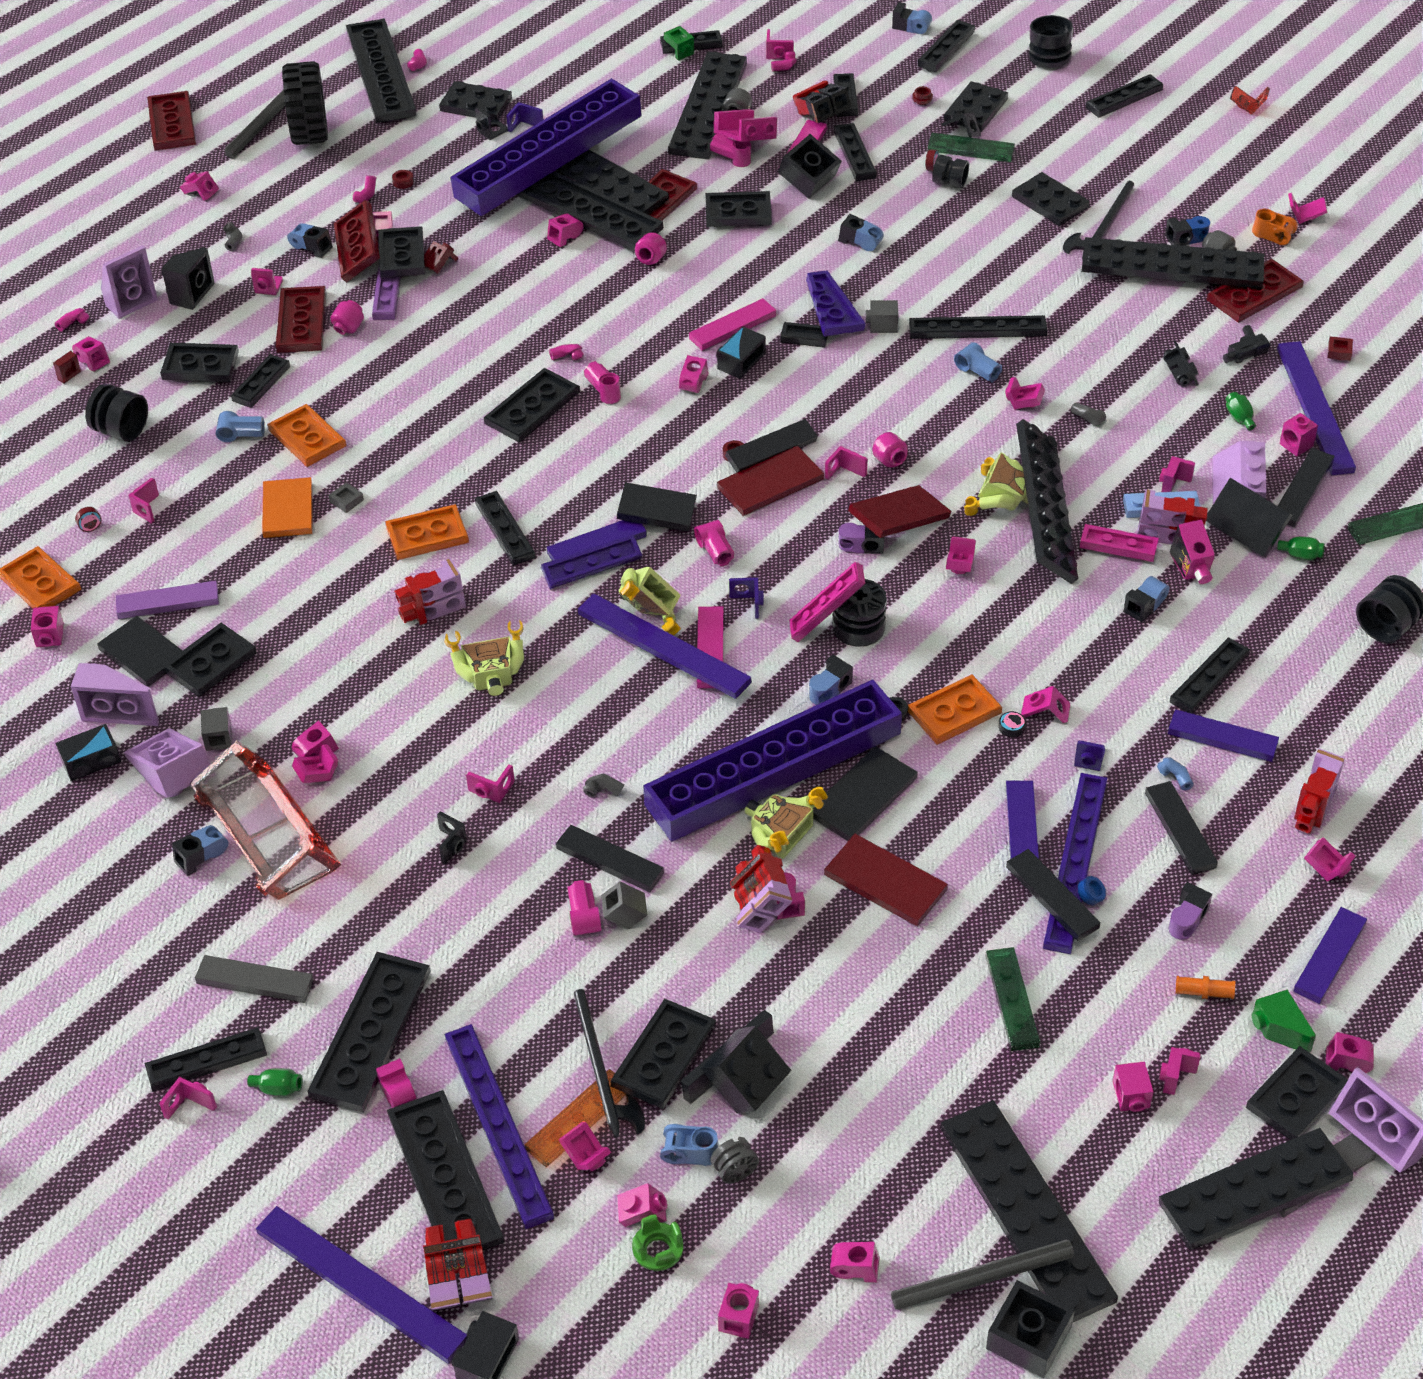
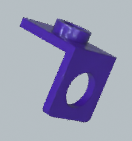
M518 102L507 114L508 132H512L521 122L533 126L544 120L543 110ZM516 114L515 121L512 124L513 115Z
M758 577L730 578L729 597L754 598L755 619H759V606H764L763 590H758ZM745 584L749 589L739 592L735 590V586Z
M1079 740L1076 747L1074 766L1100 771L1105 746Z

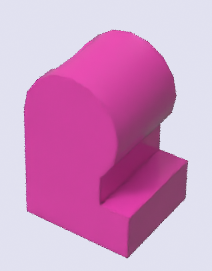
M570 214L552 218L548 224L547 239L562 247L566 245L567 239H575L581 234L583 223Z
M88 336L72 346L73 353L77 354L78 360L86 363L89 370L93 372L110 363L104 344Z
M687 355L679 378V389L695 393L700 392L702 383L709 374L707 359ZM692 364H699L700 369L692 367Z
M318 720L294 740L292 751L298 757L318 756L322 745L325 744L329 745L333 753L339 747L330 732Z
M784 872L792 903L777 916V920L805 916L803 892L796 893L795 877L790 873Z
M1336 1032L1326 1046V1064L1335 1071H1338L1341 1067L1353 1072L1355 1068L1359 1067L1363 1072L1368 1073L1374 1068V1046L1370 1041Z
M400 1058L376 1068L379 1085L392 1108L416 1100L414 1089L406 1075Z
M842 1242L835 1244L832 1248L830 1273L841 1279L855 1277L863 1278L864 1282L877 1283L880 1256L875 1242Z

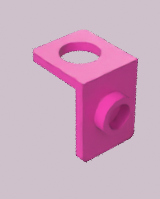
M767 29L766 59H785V52L794 51V41L770 40V29Z
M1288 194L1291 209L1299 224L1327 213L1324 198L1299 207L1293 194Z
M251 269L255 293L277 295L283 282V277L274 276L271 269Z
M840 446L825 462V479L829 480L840 467L865 477L867 475L868 459Z
M150 478L128 496L133 513L153 523L155 520L149 503L157 498L159 493L155 479Z
M1054 686L1025 696L1021 714L1025 718L1049 709L1062 723L1068 722L1070 702ZM1057 700L1062 704L1063 712H1060L1058 709Z
M508 764L496 782L472 772L466 774L467 786L470 792L475 793L481 798H488L498 803L501 802L515 781L513 766ZM508 776L507 782H506L505 786L503 787L504 781H505L506 777Z
M181 1077L176 1080L160 1101V1107L166 1119L171 1118L185 1098L212 1111L217 1108L213 1093L199 1082L192 1083ZM174 1094H176L175 1101L169 1107V1102Z

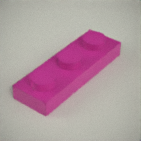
M1085 524L1080 548L1154 562L1159 538Z

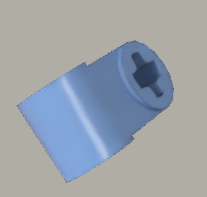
M670 1124L664 1127L663 1135L666 1139L664 1148L660 1152V1158L664 1162L669 1164L712 1165L710 1158L719 1147L718 1136L714 1129L707 1126H683L680 1124Z

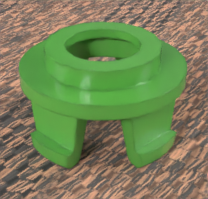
M656 1214L643 1218L641 1220V1229L632 1238L634 1258L641 1266L649 1270L661 1271L674 1266L683 1254V1239L677 1222H672L671 1225L658 1221ZM660 1240L667 1243L669 1249L657 1253L656 1257H651L647 1254V1247L651 1242Z

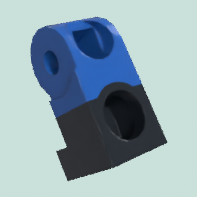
M1196 216L1192 219L1178 221L1176 217L1167 219L1165 236L1171 245L1183 246L1203 242L1209 232L1210 220L1203 216Z

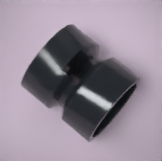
M938 155L933 168L932 181L944 185L949 182L950 186L962 189L968 178L969 161L958 158L953 161L952 157Z

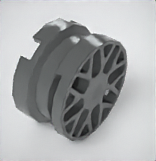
M738 1137L739 1141L736 1142L733 1139L724 1142L713 1152L710 1158L711 1164L719 1171V1176L725 1184H732L745 1179L759 1164L758 1156L751 1150V1145L744 1137Z

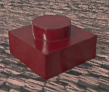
M1330 336L1327 358L1351 361L1353 339Z
M69 351L53 362L57 379L63 384L81 372L77 354Z

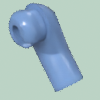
M1171 757L1163 758V761L1157 764L1158 770L1164 776L1170 772L1175 775L1182 790H1189L1194 786L1186 767Z

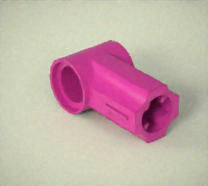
M716 134L710 144L711 151L732 159L733 165L737 167L750 165V141L740 142L720 134Z
M596 361L589 363L588 367L584 370V376L600 393L601 401L606 404L618 402L621 399L619 376L615 373H610L602 364Z
M719 520L694 528L698 545L701 548L705 547L714 564L722 567L728 565L734 559V551L725 537L723 525Z
M584 880L574 881L571 886L567 887L571 907L570 919L573 936L601 932L598 907H595L591 883H586Z

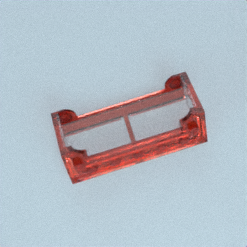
M238 740L190 783L196 792L193 796L197 802L203 807L208 805L213 809L257 872L255 876L257 883H255V886L264 896L270 894L280 900L334 872L341 865L268 762Z

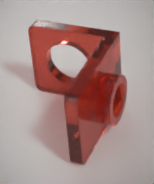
M1235 86L1230 99L1239 108L1246 110L1252 115L1267 100L1270 88L1267 87L1254 99Z

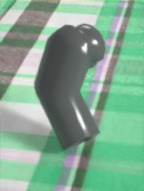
M228 222L223 226V231L226 232L228 238L225 248L229 251H234L242 240L243 235L237 226H234L232 222Z
M1077 402L1071 406V413L1084 418L1092 425H1101L1106 420V414L1102 410L1096 411Z
M599 774L585 781L583 791L587 796L593 797L597 792L607 789L619 796L625 784L607 774Z

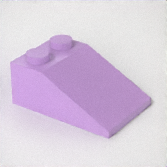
M143 245L103 264L101 290L105 306L118 319L158 300L146 248Z
M79 663L71 689L81 721L158 726L159 720L149 687L106 665Z
M171 728L124 752L125 757L156 792L167 798L181 794L184 788L192 784H199L206 779V776L214 773L203 745Z

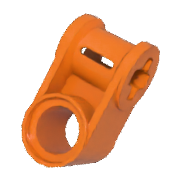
M1264 208L1259 209L1256 213L1252 233L1258 238H1264L1279 245H1286L1291 240V234L1296 232L1298 224L1292 217Z

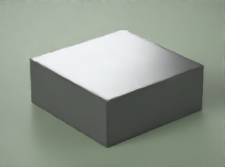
M348 483L343 484L328 495L330 503L345 513L364 500L363 493Z

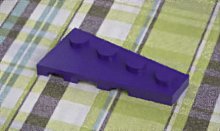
M828 270L807 273L806 282L823 336L864 331L866 323Z

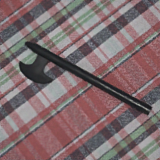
M1133 181L1126 182L1093 237L1102 239L1134 187ZM1081 233L1072 234L1065 240L1063 244L1065 253L1069 254L1073 249L1084 250L1085 240L1080 239Z
M578 989L574 992V997L608 1127L613 1136L617 1138L619 1137L620 1130L619 1120H626L632 1124L636 1134H640L645 1128V1118L637 1100L633 1096L626 1094L627 1105L614 1104L586 994L583 989Z

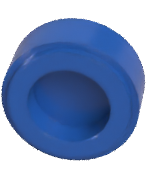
M1088 876L1079 882L1078 893L1086 904L1094 906L1105 899V886L1097 877Z

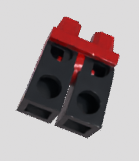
M825 80L793 95V101L799 115H811L814 118V122L817 123L852 107L847 88L832 83L828 84V81Z

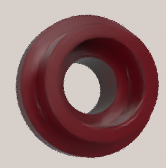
M920 86L913 92L912 99L919 105H926L933 100V94L930 88Z

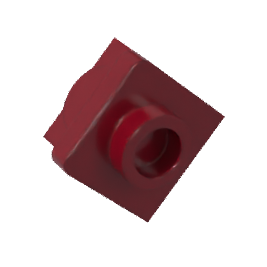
M433 241L424 254L425 268L438 274L448 258L455 262L459 258L453 253L454 249L447 243L443 242L441 245Z

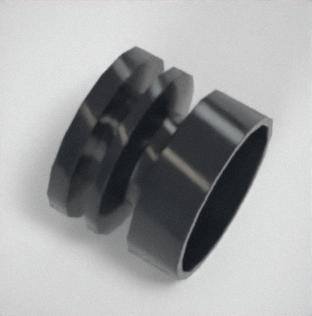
M1056 15L1041 16L1033 20L1030 24L1029 34L1031 41L1029 44L1030 61L1034 65L1045 68L1060 67L1070 62L1072 57L1071 40L1073 38L1072 22L1067 18Z
M103 383L92 392L88 399L85 411L87 426L91 430L110 435L125 442H131L141 434L146 425L148 403L143 395Z
M1399 575L1387 576L1357 604V620L1362 629L1373 639L1387 644L1395 643L1423 617V593L1413 581Z
M865 579V584L833 612L832 628L838 640L846 645L862 647L874 644L883 637L886 625L887 598L886 592L881 585L872 580Z

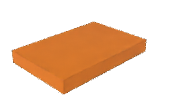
M308 404L267 424L268 430L306 467L346 447V440Z
M311 477L263 481V538L313 534Z
M456 504L385 521L397 560L469 543L468 535Z
M39 546L0 568V579L32 609L56 606L81 590L80 584Z
M971 674L909 704L908 713L938 745L1001 714L1002 706Z

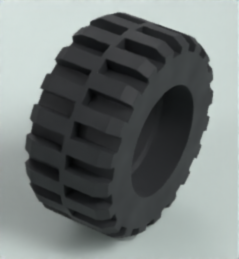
M315 61L285 64L282 66V79L291 142L295 145L324 143L328 140V130L319 64Z

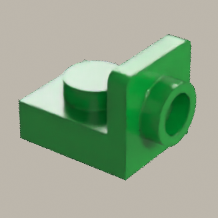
M678 26L664 32V40L675 49V58L678 61L694 54V37L684 28Z

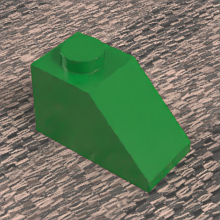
M1288 989L1256 999L1251 1018L1254 1026L1261 1030L1266 1039L1295 1050L1301 1046L1308 1052L1312 1051L1316 1034Z

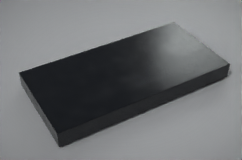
M543 368L484 417V424L520 443L579 394L580 386Z
M874 746L826 792L828 798L822 800L824 803L821 809L813 808V819L849 841L854 834L859 835L911 785L917 779L918 772L877 746Z
M664 998L612 1077L610 1087L664 1109L715 1029L716 1020Z

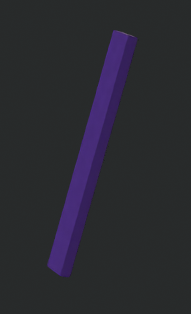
M1301 341L1278 343L1277 351L1304 414L1318 425L1315 439L1320 451L1335 456L1334 462L1329 469L1331 476L1355 473V463Z
M592 594L578 608L580 616L734 699H737L752 683L751 676L596 594Z
M1086 773L1080 774L1058 879L1081 903L1082 899L1078 893V884L1088 875L1107 784V777ZM1050 913L1043 949L1071 955L1074 937Z
M472 1024L445 1033V1040L525 1230L553 1220L554 1213Z
M278 1206L257 1226V1234L447 1364L453 1360L457 1349L465 1345L467 1334Z

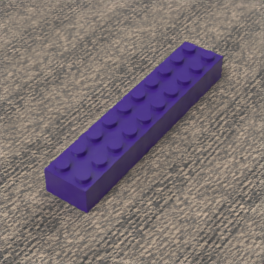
M611 78L452 175L450 180L454 198L478 215L483 216L642 116L640 95Z
M872 679L643 785L644 806L669 840L673 842L745 808L752 799L758 802L900 735L902 713Z

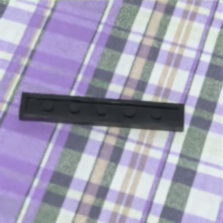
M1045 315L909 318L910 339L1047 336V324Z

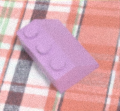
M1239 441L1213 456V504L1229 478L1236 480L1260 496L1266 497L1265 442Z
M1359 1067L1355 1068L1330 1109L1329 1114L1401 1173L1416 1164L1423 1155V1120Z

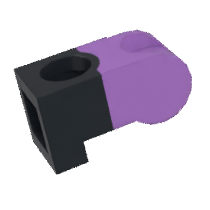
M845 523L839 527L838 545L845 552L883 554L884 537L879 538L865 525Z
M1186 882L1181 891L1179 901L1181 906L1176 907L1171 913L1168 927L1171 936L1179 940H1185L1192 936L1209 910L1212 893Z

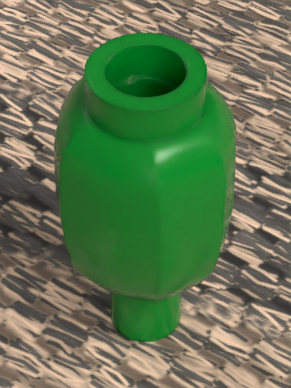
M1232 392L1227 395L1225 399L1226 408L1231 417L1237 423L1244 424L1248 431L1253 430L1256 427L1253 421L1254 411L1247 397L1238 394V392Z
M1298 536L1289 541L1279 540L1277 550L1287 551L1293 558L1314 561L1317 558H1323L1325 543H1320L1316 538Z
M289 1068L267 1069L260 1075H249L247 1078L248 1087H259L263 1093L273 1096L292 1095L294 1092L301 1091L303 1084L302 1075L296 1074L294 1070Z

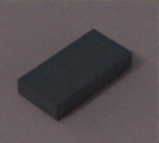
M784 322L780 343L825 348L828 336H823L821 326Z

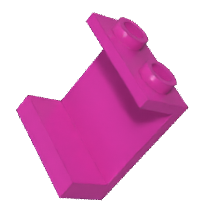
M751 109L714 112V133L740 142L776 139L777 117L754 118V110Z

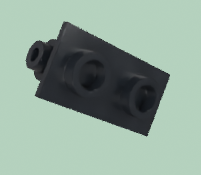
M1174 341L1176 348L1166 350L1163 359L1172 372L1177 384L1187 386L1190 381L1194 380L1196 386L1199 385L1195 377L1199 374L1193 362L1188 363L1190 357L1185 347L1180 349L1177 342Z

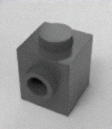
M870 300V310H866V323H870V333H898V300Z
M227 707L201 710V735L206 751L232 748V725Z
M621 881L601 895L604 918L622 927L630 929L648 915L645 893Z

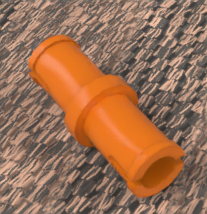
M1176 976L1175 994L1198 995L1202 999H1208V996L1234 999L1235 981L1209 979V976H1203V979Z

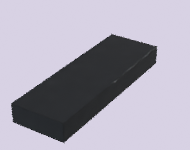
M719 30L690 33L694 37V51L723 48ZM661 36L660 44L663 54L675 53V49L664 40V36Z
M854 73L833 74V84L847 88L852 106L837 114V117L858 116Z
M270 354L232 393V401L252 408L290 368L289 360Z

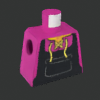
M1197 520L1179 524L1172 542L1170 555L1184 579L1196 578L1199 584H1206L1213 579L1210 569L1215 554L1203 521Z

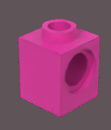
M1299 413L1284 422L1279 444L1295 456H1299L1314 446L1318 425L1302 413Z
M59 606L33 608L31 633L36 647L62 645L64 622Z
M1145 1062L1115 1065L1113 1085L1120 1111L1131 1110L1139 1112L1150 1108L1153 1088Z
M728 1283L718 1314V1331L749 1339L759 1308V1290L744 1283L737 1285ZM742 1305L746 1309L738 1311L733 1309V1307Z

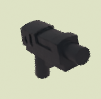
M1246 325L1242 329L1245 336L1241 337L1239 342L1229 345L1228 353L1223 355V360L1225 363L1235 361L1237 364L1241 363L1247 358L1267 353L1271 343L1262 333L1255 336L1252 327Z

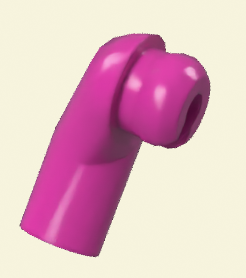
M416 49L413 52L414 57L407 63L408 68L413 72L417 68H424L427 64L426 57L421 49Z
M788 51L785 52L784 60L771 61L772 72L791 69L797 62V58H795L796 53Z
M366 175L364 189L361 192L355 191L353 193L354 202H359L360 204L364 200L369 201L374 196L377 177Z
M83 308L75 309L55 322V327L62 332L76 320L84 324L89 319V314Z
M564 344L549 349V355L552 360L571 355L573 360H579L584 354L582 352L583 348L579 344Z

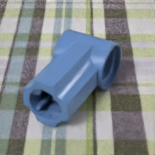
M975 342L970 343L954 355V362L961 371L967 372L970 369L990 382L997 380L1002 372V365L986 356L982 347Z
M223 411L218 417L215 435L223 442H232L236 437H264V417L238 416L232 411Z

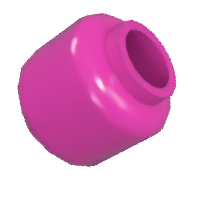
M657 233L645 234L636 243L635 255L643 264H656L666 253V242Z
M352 300L340 302L330 317L334 330L342 335H345V333L354 334L364 320L362 307Z
M886 432L876 438L872 452L874 457L884 466L892 468L901 465L906 460L908 447L895 433Z

